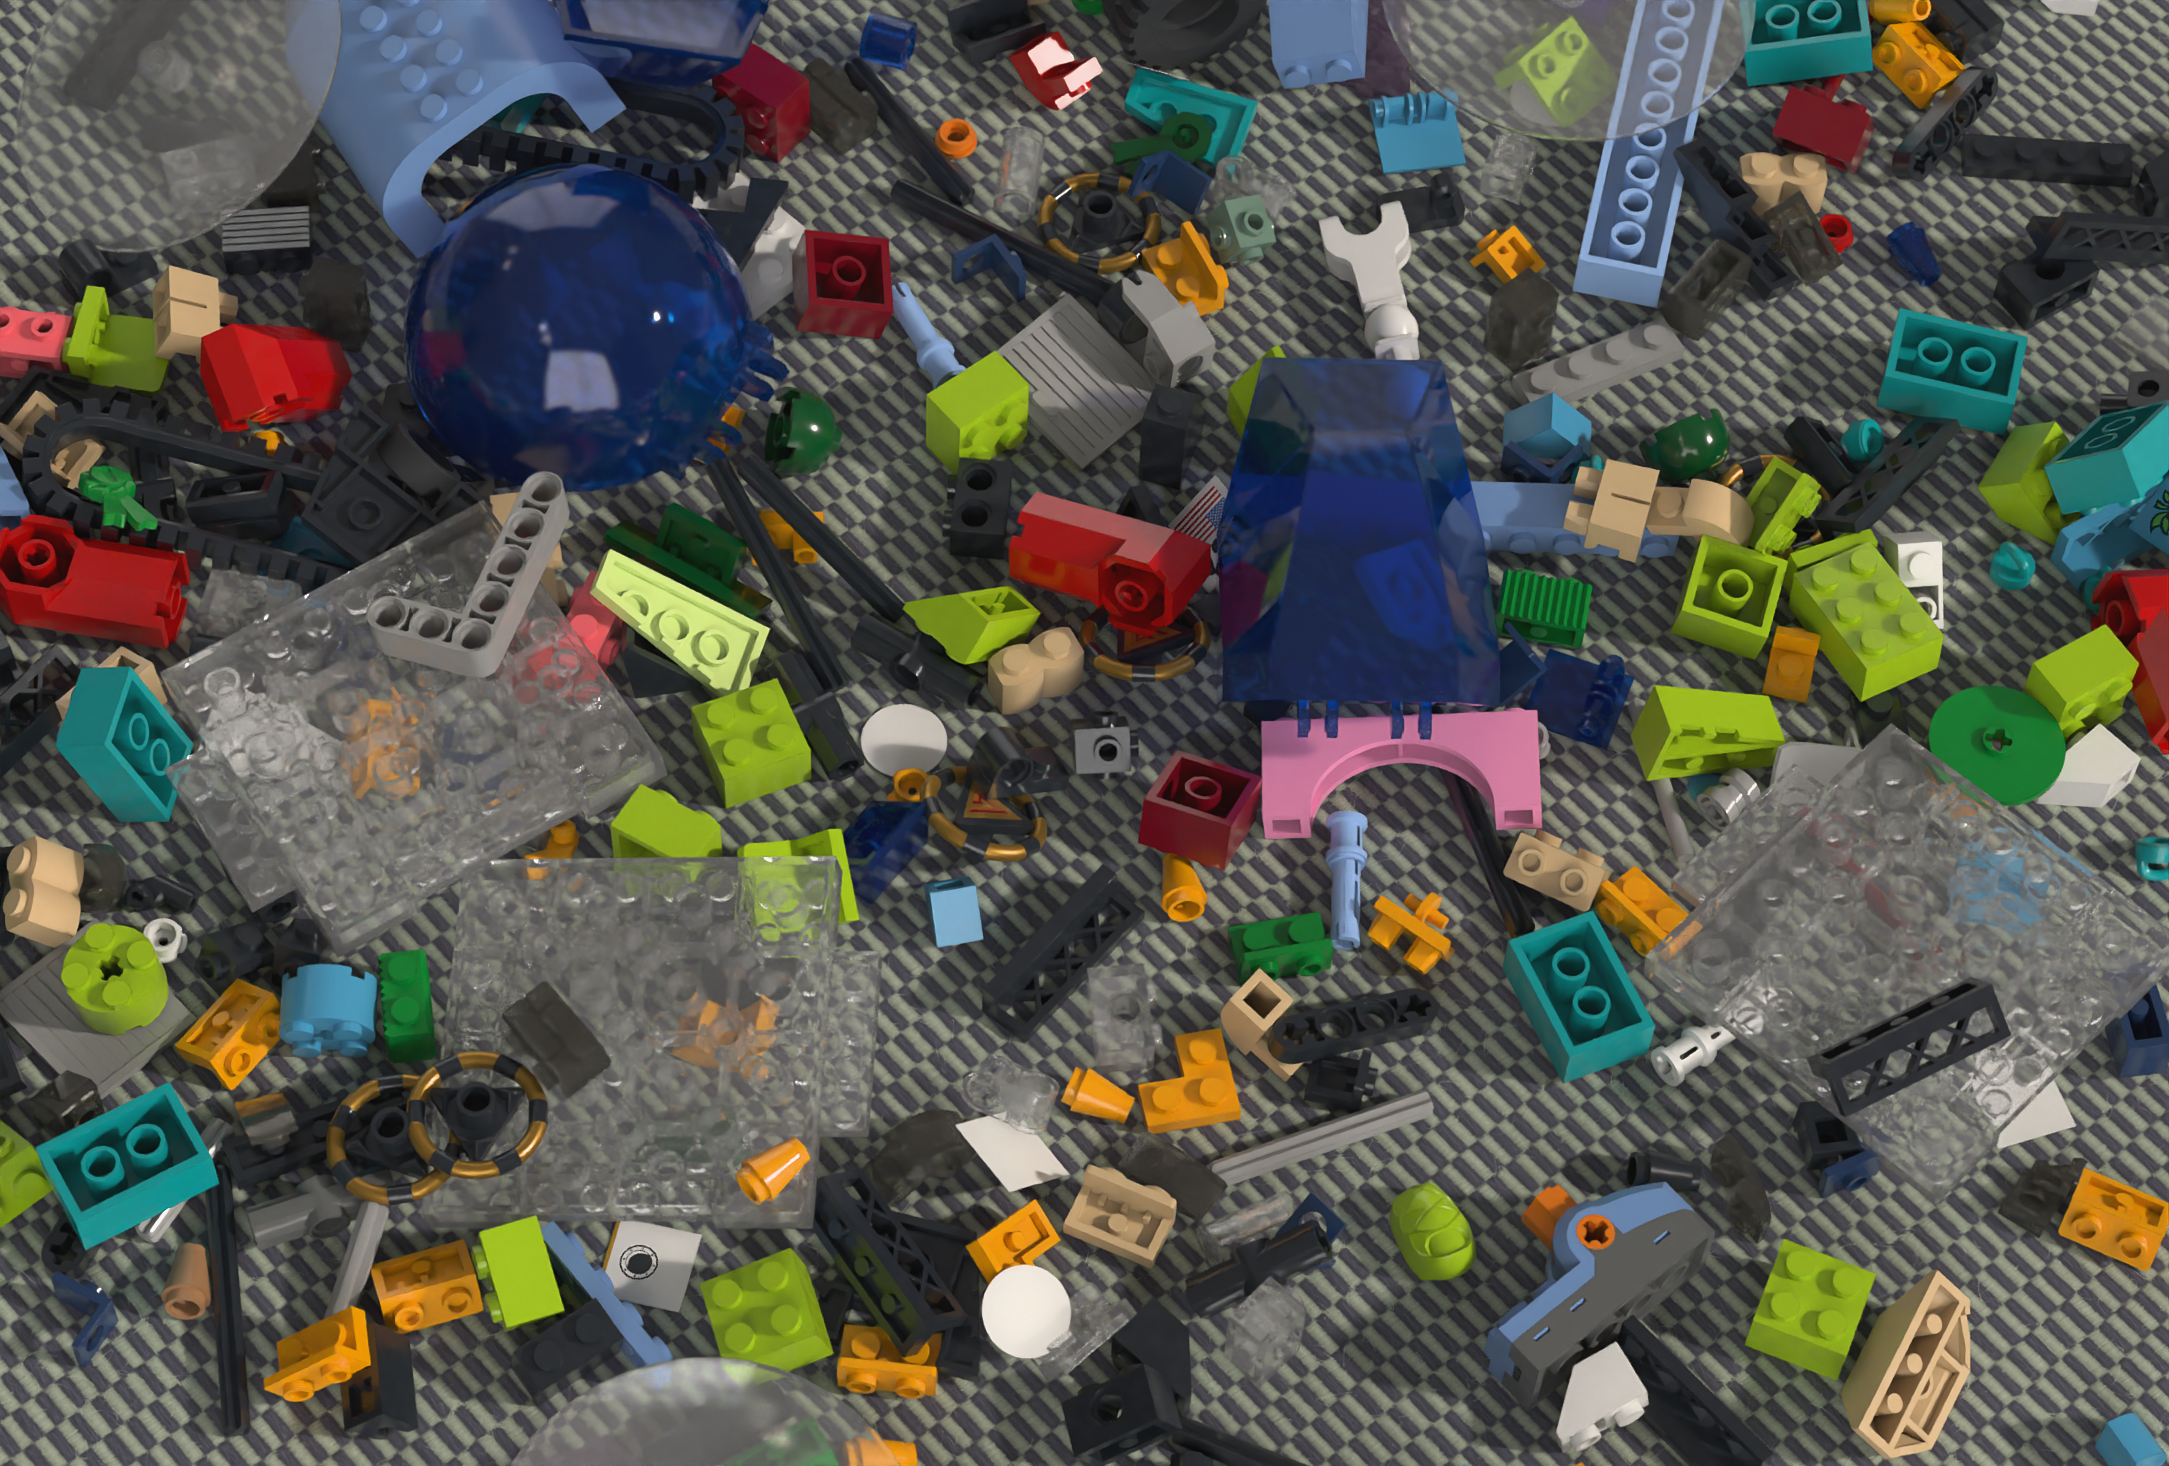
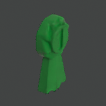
M91 466L89 471H84L80 474L78 488L87 498L101 503L103 525H115L124 528L127 520L137 531H141L144 528L156 529L158 520L133 499L135 497L136 484L129 473L113 466Z

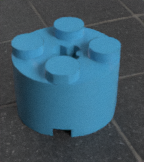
M315 964L297 968V977L290 978L289 973H286L282 978L279 1022L280 1038L292 1045V1053L298 1057H318L321 1055V1050H340V1054L347 1057L366 1056L369 1051V1045L374 1042L376 1037L378 980L365 972L364 980L352 976V967L335 964Z

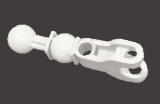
M1400 201L1382 204L1380 206L1382 211L1381 224L1375 231L1366 235H1354L1347 232L1341 224L1339 216L1320 219L1321 237L1329 271L1339 279L1348 281L1355 286L1366 322L1364 338L1368 346L1375 353L1378 368H1388L1391 383L1386 388L1383 397L1385 412L1394 424L1403 428H1418L1429 423L1437 410L1438 394L1427 378L1416 373L1414 361L1420 358L1417 341L1419 327L1416 319L1407 308V301L1399 275L1400 269L1407 263L1412 252L1408 223Z

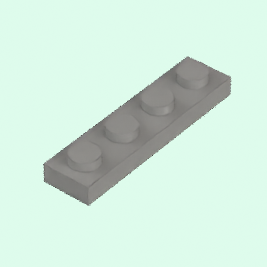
M1661 317L1513 376L1511 387L1523 405L1552 392L1569 404L1683 358L1685 348L1664 317Z

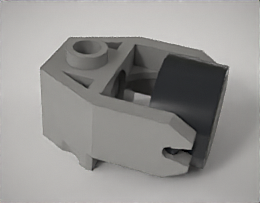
M1139 269L1117 281L1100 300L1097 307L1098 317L1115 335V340L1159 384L1175 388L1211 368L1216 342L1208 327L1200 318L1195 304L1190 301L1181 305L1155 275Z

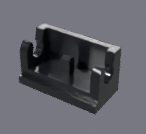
M372 1323L366 1326L371 1365L353 1373L350 1379L340 1383L344 1431L350 1434L356 1432L372 1439L386 1440L388 1435L385 1427H393L403 1432H410L419 1428L410 1337Z

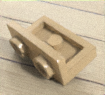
M35 391L9 425L0 423V436L4 438L1 446L12 456L22 461L23 446L27 434L34 436V424L44 414L55 421V407L57 405L43 393ZM86 439L70 444L58 453L51 465L54 479L60 486L74 489L78 485L80 474L84 471H89L90 467L95 464L107 448L96 439Z
M1538 828L1534 836L1521 832L1503 871L1504 875L1578 910L1588 911L1600 884L1604 880L1609 879L1612 871L1601 867L1605 859L1580 847L1576 855L1559 848L1563 839Z
M1089 1164L1084 1172L1083 1186L1063 1224V1233L1152 1269L1175 1222L1177 1201L1171 1198L1165 1190L1157 1186H1142L1126 1179L1121 1172L1113 1168H1099Z

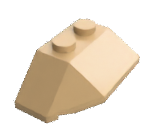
M1938 1270L1929 1272L1879 1315L1840 1393L1852 1430L1884 1459L1932 1450L1970 1372V1332L1966 1316L1970 1314V1299Z

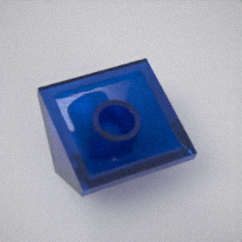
M871 801L842 833L854 894L870 905L874 903L928 843L929 824L924 815L926 807L924 802Z

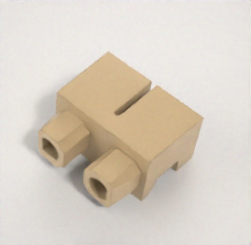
M168 265L152 289L153 321L155 322L153 325L154 357L171 360L177 352L196 356V361L200 364L201 337L223 328L220 326V322L232 323L238 311V296L219 292L218 278Z
M1609 459L1606 461L1604 471L1580 466L1573 495L1595 500V503L1592 506L1570 500L1563 529L1586 536L1584 548H1595L1598 544L1620 550L1618 558L1635 563L1660 470Z

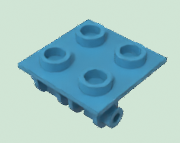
M1442 89V92L1424 94L1423 91L1417 92V95L1405 93V96L1387 98L1384 95L1380 96V99L1368 100L1383 175L1466 165L1455 109H1458V96L1456 92Z

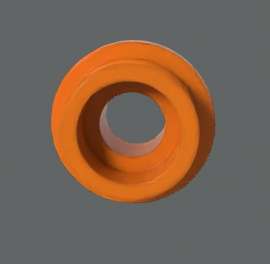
M950 119L945 121L937 130L935 144L947 158L961 159L975 151L977 134L967 121Z

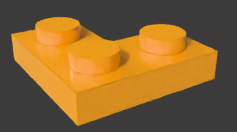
M1221 1028L1175 1035L1174 1048L1181 1078L1138 1085L1137 1095L1147 1135L1240 1120L1241 1108Z
M1034 1199L969 1243L966 1248L986 1281L990 1284L999 1273L1017 1265L1035 1266L1033 1260L1058 1243L1060 1238L1037 1200Z

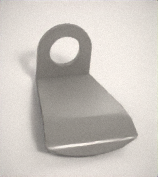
M1853 727L1846 729L1843 746L1806 742H1789L1779 746L1770 780V804L1776 805L1784 799L1795 796L1855 788L1861 755L1855 729Z

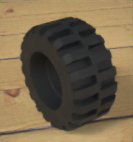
M1101 0L1104 12L1125 54L1138 64L1148 68L1153 66L1158 70H1168L1171 66L1177 69L1189 67L1190 63L1198 62L1200 64L1210 60L1209 57L1218 52L1222 54L1227 51L1236 40L1241 41L1247 35L1250 26L1254 27L1257 24L1261 12L1264 11L1267 0Z

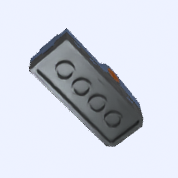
M1666 1182L1631 1187L1611 1193L1595 1201L1582 1202L1580 1204H1577L1559 1184L1553 1188L1547 1187L1534 1198V1201L1523 1212L1521 1221L1549 1249L1544 1270L1546 1282L1535 1291L1532 1296L1533 1301L1530 1304H1527L1525 1301L1517 1304L1488 1333L1484 1354L1490 1359L1489 1372L1527 1411H1530L1571 1377L1574 1365L1616 1341L1621 1325L1627 1318L1633 1314L1640 1321L1692 1279L1706 1263L1715 1231Z

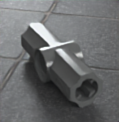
M376 1166L357 1172L363 1180L374 1185L384 1187L394 1185L388 1168ZM318 1175L300 1183L296 1187L295 1193L245 1208L256 1246L260 1251L307 1235L314 1239H326L336 1236L345 1231L350 1226L351 1221L357 1219L360 1206L365 1200L346 1190L335 1176ZM398 1204V1205H392V1206H390V1205H384V1206H386V1207H388V1208L390 1209V1208L399 1206L400 1204Z

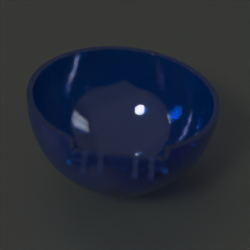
M570 162L542 165L510 175L469 199L441 227L424 252L415 272L406 302L403 327L405 367L409 387L426 423L451 451L467 463L495 478L519 486H523L527 478L534 473L542 471L558 475L562 480L565 492H587L613 488L636 482L660 471L682 481L686 475L685 470L693 458L708 465L720 458L728 459L724 453L725 451L708 442V438L735 448L743 439L736 427L728 425L727 422L721 420L740 392L767 403L775 393L772 385L764 381V379H760L754 373L757 372L778 382H783L790 372L786 364L771 356L775 350L773 332L754 322L746 284L739 267L722 237L705 217L689 202L664 185L644 175L603 164Z

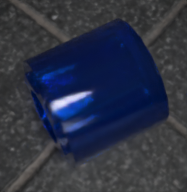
M876 10L872 11L862 32L859 47L860 58L901 71L905 70L916 47L917 23Z

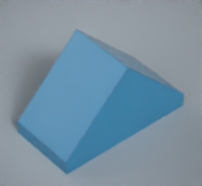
M1552 392L1504 414L1502 454L1504 445L1511 440L1533 457L1561 460L1579 444L1583 447L1581 461H1589L1591 421Z

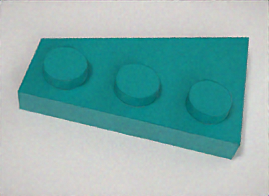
M1138 67L1126 96L1124 107L1126 112L1159 133L1166 120L1181 112H1191L1204 117L1212 132V142L1207 155L1200 158V160L1231 179L1257 112V101Z

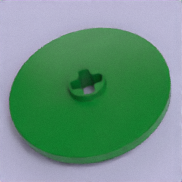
M1976 686L1964 689L1950 696L1935 712L1927 735L1929 757L1935 770L1944 782L1964 797L1991 806H2016L2039 798L2055 784L2065 762V740L2054 716L2034 698L2020 691L2002 686ZM1992 740L2001 742V751L1992 749Z

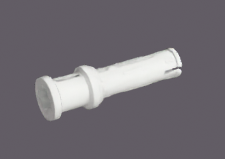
M1762 986L1755 993L1727 1009L1701 1028L1698 1026L1686 1028L1681 1033L1680 1039L1668 1047L1660 1046L1652 1051L1651 1061L1657 1074L1668 1085L1678 1086L1684 1081L1685 1075L1699 1065L1702 1067L1710 1065L1715 1060L1719 1049L1745 1034L1770 1015L1780 1011L1781 1004L1779 998L1771 988ZM1744 1013L1747 1014L1746 1018L1736 1023L1729 1029L1726 1028V1025H1728ZM1682 1054H1685V1058L1681 1060L1680 1056Z

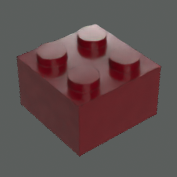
M745 37L737 42L711 67L712 88L717 90L716 102L727 97L736 106L735 116L741 115L745 126V142L757 154L766 155L779 163L811 133L809 79Z
M1803 84L1802 89L1791 86L1772 131L1776 145L1795 153L1809 152L1821 155L1825 158L1826 165L1856 175L1875 129L1871 116L1866 113L1867 107L1848 99H1843L1841 104L1830 101L1826 97L1827 92L1808 84Z
M805 229L792 255L796 331L880 339L893 314L889 238Z
M1176 749L1144 798L1138 843L1155 848L1163 853H1171L1198 862L1203 866L1214 867L1224 871L1256 821L1262 776Z

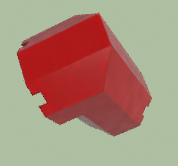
M232 323L201 337L200 375L222 432L247 430L249 427L246 420L251 419V422L259 421L260 425L271 422L314 421L340 408L343 398H340L343 388L349 385L352 377V372L340 342L330 337H324L310 328Z
M1036 492L1021 509L1017 523L1025 526L1021 537L1012 535L1009 545V576L1028 586L1095 604L1098 609L1101 606L1106 607L1111 613L1107 619L1115 628L1146 637L1156 633L1161 626L1164 625L1166 627L1171 624L1211 574V544L1174 529Z
M34 514L21 519V526L11 531L9 526L0 530V610L15 624L164 649L169 647V643L177 641L187 610L188 599L181 598L180 586H189L190 571L186 554L79 537L74 534V530L67 520Z
M2169 568L2107 571L2093 591L2092 604H2100L2099 616L2091 617L2090 629L2093 631L2106 624L2139 663L2132 680L2133 687L2131 690L2151 741L2155 745L2158 744L2160 751L2167 755L2169 754Z

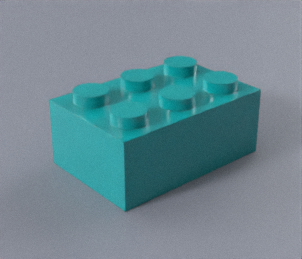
M1737 0L1747 86L1873 70L1871 33L1866 0Z
M1899 308L1890 339L1876 406L1917 416L1957 419L1960 426L2005 435L2015 405L2028 337Z
M2169 400L2098 416L2044 466L2062 515L2080 511L2082 516H2087L2103 510L2107 505L2119 503L2120 507L2135 505L2146 498L2145 493L2150 488L2163 481L2162 476L2169 471Z
M131 666L81 668L76 686L70 696V704L63 725L57 734L55 747L119 822H168L190 757L193 742Z
M1593 910L1508 941L1502 969L1563 1084L1648 1053L1655 1024Z
M170 1082L35 1147L44 1175L85 1251L219 1184L212 1156Z

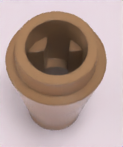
M185 1243L177 1248V1254L161 1295L166 1312L178 1319H196L204 1314L205 1308L211 1303L206 1258L207 1251L199 1244Z

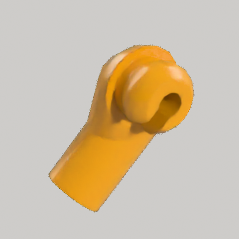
M568 819L556 820L550 828L552 834H550L545 849L522 856L523 870L528 878L565 868L571 862L579 844V834L576 832L574 822Z

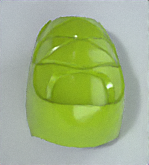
M1431 1182L1414 1185L1396 1196L1390 1210V1226L1405 1261L1421 1281L1449 1280L1468 1272L1476 1259V1243L1467 1220L1449 1196Z

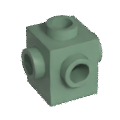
M1260 194L1225 200L1206 216L1210 229L1211 243L1218 252L1221 264L1239 261L1240 266L1253 264L1263 259V252L1277 242L1274 235L1273 222L1267 215Z

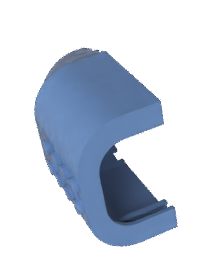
M284 0L285 65L290 78L388 226L417 259L452 234L447 225L422 197L421 187L426 172L442 153L494 115L524 97L539 93H552L563 97L590 132L593 133L626 109L551 0Z

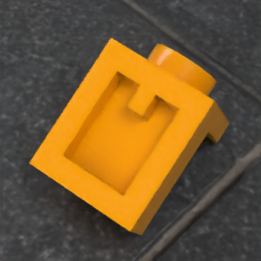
M1512 225L1501 234L1496 229L1488 233L1476 244L1480 252L1469 261L1474 268L1485 261L1511 293L1521 288L1546 265L1545 261L1515 225Z
M1776 627L1769 653L1762 694L1806 703L1821 639L1819 634L1808 632L1799 627Z

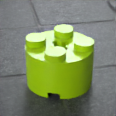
M96 923L90 926L86 933L71 946L63 962L61 980L83 1021L100 1033L122 1035L126 1034L125 1030L138 1026L142 1029L151 1024L166 1005L169 988L165 969L150 940L134 928L123 925Z

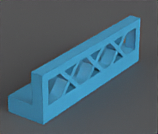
M2169 471L2162 476L2163 481L2160 484L2150 488L2145 493L2146 498L2143 501L2129 507H2120L2119 503L2107 505L2103 510L2087 515L2060 530L2050 561L2077 591L2084 588L2087 578L2097 573L2100 566L2107 565L2114 571L2154 548L2153 545L2135 534L2128 527L2168 477Z

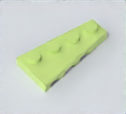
M609 549L603 555L589 592L593 597L719 698L749 688L770 628L612 549Z

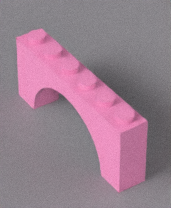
M1509 708L1497 712L1463 710L1450 714L1417 712L1412 715L1403 716L1371 714L1366 717L1355 718L1325 716L1321 719L1295 720L1293 718H1279L1275 721H1261L1262 819L1265 839L1311 838L1314 818L1319 807L1338 785L1365 770L1396 763H1417L1448 770L1468 781L1483 795L1489 804L1495 820L1496 830L1542 828L1537 710Z

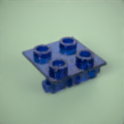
M1549 648L1544 661L1549 670L1537 679L1525 710H1537L1538 722L1542 723L1547 731L1607 751L1635 677L1625 674L1624 660L1617 655H1608L1607 659H1603L1597 665Z

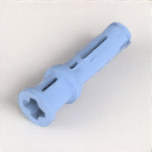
M903 282L898 283V287L903 293L902 295L899 294L895 285H892L893 312L917 349L916 360L919 367L924 371H928L933 379V389H936L967 368L959 365L955 359L954 348L951 342L938 336L912 294L909 285Z
M1349 810L1334 812L1326 819V827L1331 832L1330 849L1326 853V863L1332 870V926L1330 939H1332L1335 949L1343 951L1353 950V947L1358 948L1360 946L1361 870H1363L1367 863V853L1363 850V832L1368 828L1367 817L1359 812Z

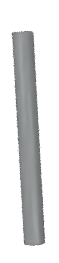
M1641 699L1634 700L1628 704V710L1634 727L1646 704ZM1670 778L1651 780L1677 862H1689L1694 859L1695 855Z

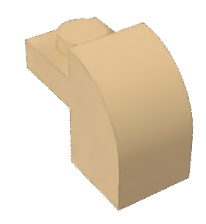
M1692 479L1689 488L1656 487L1646 527L1651 534L1693 536L1697 544L1702 534H1706L1748 548L1756 517L1745 499L1730 488L1711 481Z
M1259 968L1223 1007L1221 1021L1229 1038L1245 1056L1252 1051L1286 1082L1303 1063L1285 1064L1278 1061L1269 1052L1267 1041L1277 1020L1288 1016L1285 1012L1294 1002V999ZM1283 1035L1284 1040L1288 1039L1287 1035ZM1296 1040L1293 1042L1295 1045H1298L1300 1040Z

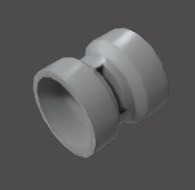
M1730 768L1719 778L1717 786H1709L1697 796V805L1703 817L1712 826L1721 831H1727L1739 821L1740 813L1751 811L1761 802L1762 796L1756 782L1746 772L1739 768Z

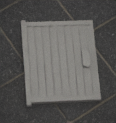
M1064 291L1060 294V300L998 349L997 352L1029 383L1028 420L1082 472L1142 422L1156 383H1159L1069 293L1067 294Z
M97 918L77 931L73 939L56 947L0 990V1017L93 1110L100 1106L99 1101L184 1036L198 1021L170 991L166 1005L160 1015L151 1024L142 1029L138 1026L125 1030L126 1034L107 1035L92 1029L83 1021L61 980L63 962L69 949L86 933L90 926L101 923Z

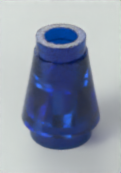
M1912 221L1899 226L1887 236L1888 253L1921 287L1934 283L1942 276L1943 272L1939 268L1923 227L1918 228L1916 223Z

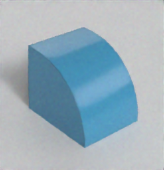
M969 876L923 884L930 925L937 948L984 940L976 885Z
M2136 1413L2125 1414L2107 1422L2094 1446L2108 1466H2161L2167 1458L2164 1450Z

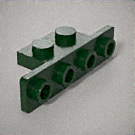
M676 502L665 507L657 536L629 520H624L605 531L603 542L616 548L618 553L628 558H634L654 571L752 620L758 618L771 608L773 602L771 598L737 580L748 547L745 540Z

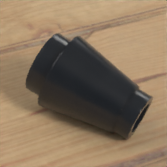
M1645 1148L1642 1152H1632L1629 1157L1626 1173L1627 1186L1631 1188L1651 1183L1666 1182L1676 1193L1697 1192L1701 1181V1167L1699 1163H1691L1687 1160Z

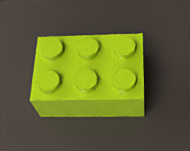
M1871 541L1793 575L1789 609L1806 631L1821 636L1819 648L1860 702L1937 669L1944 634Z

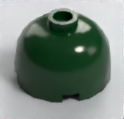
M789 386L783 387L775 399L776 401L783 402L779 414L771 412L768 420L765 438V460L772 461L774 459V465L768 468L772 473L805 476L820 469L827 462L831 453H837L841 444L842 430L840 427H836L835 415L828 402L821 396L805 389Z
M1709 409L1712 418L1703 420L1699 412L1654 433L1657 442L1648 447L1645 440L1640 443L1638 447L1648 467L1660 470L1659 479L1674 485L1688 482L1691 484L1692 479L1706 481L1716 479L1714 470L1725 462L1730 450V436L1719 409Z

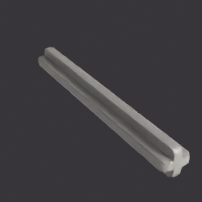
M1426 1090L1415 1091L1212 1161L1209 1169L1210 1176L1217 1188H1224L1430 1117L1434 1109L1432 1100Z

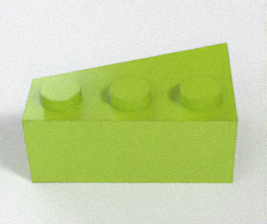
M1654 685L1630 735L1646 781L1726 772L1730 768L1743 770L1773 766L1778 747L1785 743L1769 696Z

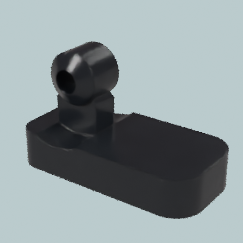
M1447 172L1436 174L1430 179L1431 187L1424 186L1380 195L1376 205V216L1379 225L1382 222L1380 206L1394 201H1400L1408 223L1409 234L1462 224L1465 206L1452 175Z

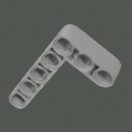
M542 471L534 473L524 482L462 613L396 596H384L373 601L368 607L366 616L378 650L388 656L472 678H483L494 673L500 666L569 519L570 510L560 477L552 472Z

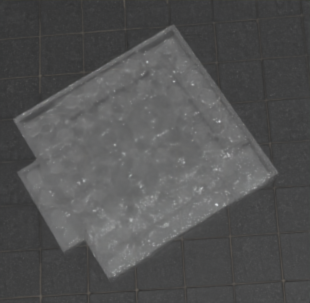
M484 500L160 672L168 693L203 746V749L164 769L168 780L252 913L295 890L337 958L420 913L419 901L581 812L587 820L631 796L640 784L649 786L667 776L663 755L541 581H539L500 666L487 677L472 678L388 656L380 652L376 647L366 614L371 603L380 597L396 596L462 613L503 528Z
M1890 723L1825 786L1796 764H1793L1672 878L1671 889L1696 908L1645 956L1644 975L1714 1030L1720 1026L1725 1028L1862 1136L1861 1147L1872 1153L1875 1158L1937 1205L1998 1143L2000 1133L2115 1017L2121 1019L2169 971V928ZM1970 977L1992 983L2011 1036L1848 1117L1840 1115L1827 1080L1813 1075L1807 1060L1808 1057ZM1986 1007L1972 1014L1965 1033L1978 1037L1994 1029ZM1958 1021L1948 1026L1955 1028ZM1943 1029L1932 1033L1924 1053L1933 1057L1946 1053L1953 1033ZM1963 1038L1961 1045L1970 1040ZM1916 1042L1908 1045V1047L1914 1049ZM1900 1049L1890 1054L1883 1074L1895 1078L1905 1073L1911 1053ZM1922 1058L1920 1065L1929 1060ZM1875 1062L1865 1067L1873 1069ZM1857 1070L1841 1078L1849 1100L1863 1094L1870 1074ZM1880 1079L1878 1086L1887 1081L1884 1079Z
M836 856L465 860L440 1061L453 1054L462 1052L490 1051L504 1054L524 1064L534 1074L544 1090L548 1102V1126L538 1148L521 1166L501 1176L487 1179H463L451 1176L440 1188L423 1197L422 1215L430 1227L494 1228L537 1215L538 1221H713L716 1228L813 1229L820 1138L869 1137L882 971L880 951H836L843 874ZM480 1068L463 1070L439 1083L445 1088H461L467 1083L476 1081L483 1082L490 1087H520L516 1082L493 1070ZM526 1094L524 1101L483 1161L490 1160L514 1148L524 1137L528 1129L529 1101ZM434 1107L431 1141L437 1148L444 1150L449 1141V1128L437 1108ZM792 1136L796 1137L807 1149L810 1160L804 1164L802 1169L772 1202L765 1200L760 1205H756L738 1185L735 1173L742 1168L741 1163L783 1141H787ZM464 1153L461 1160L469 1161Z

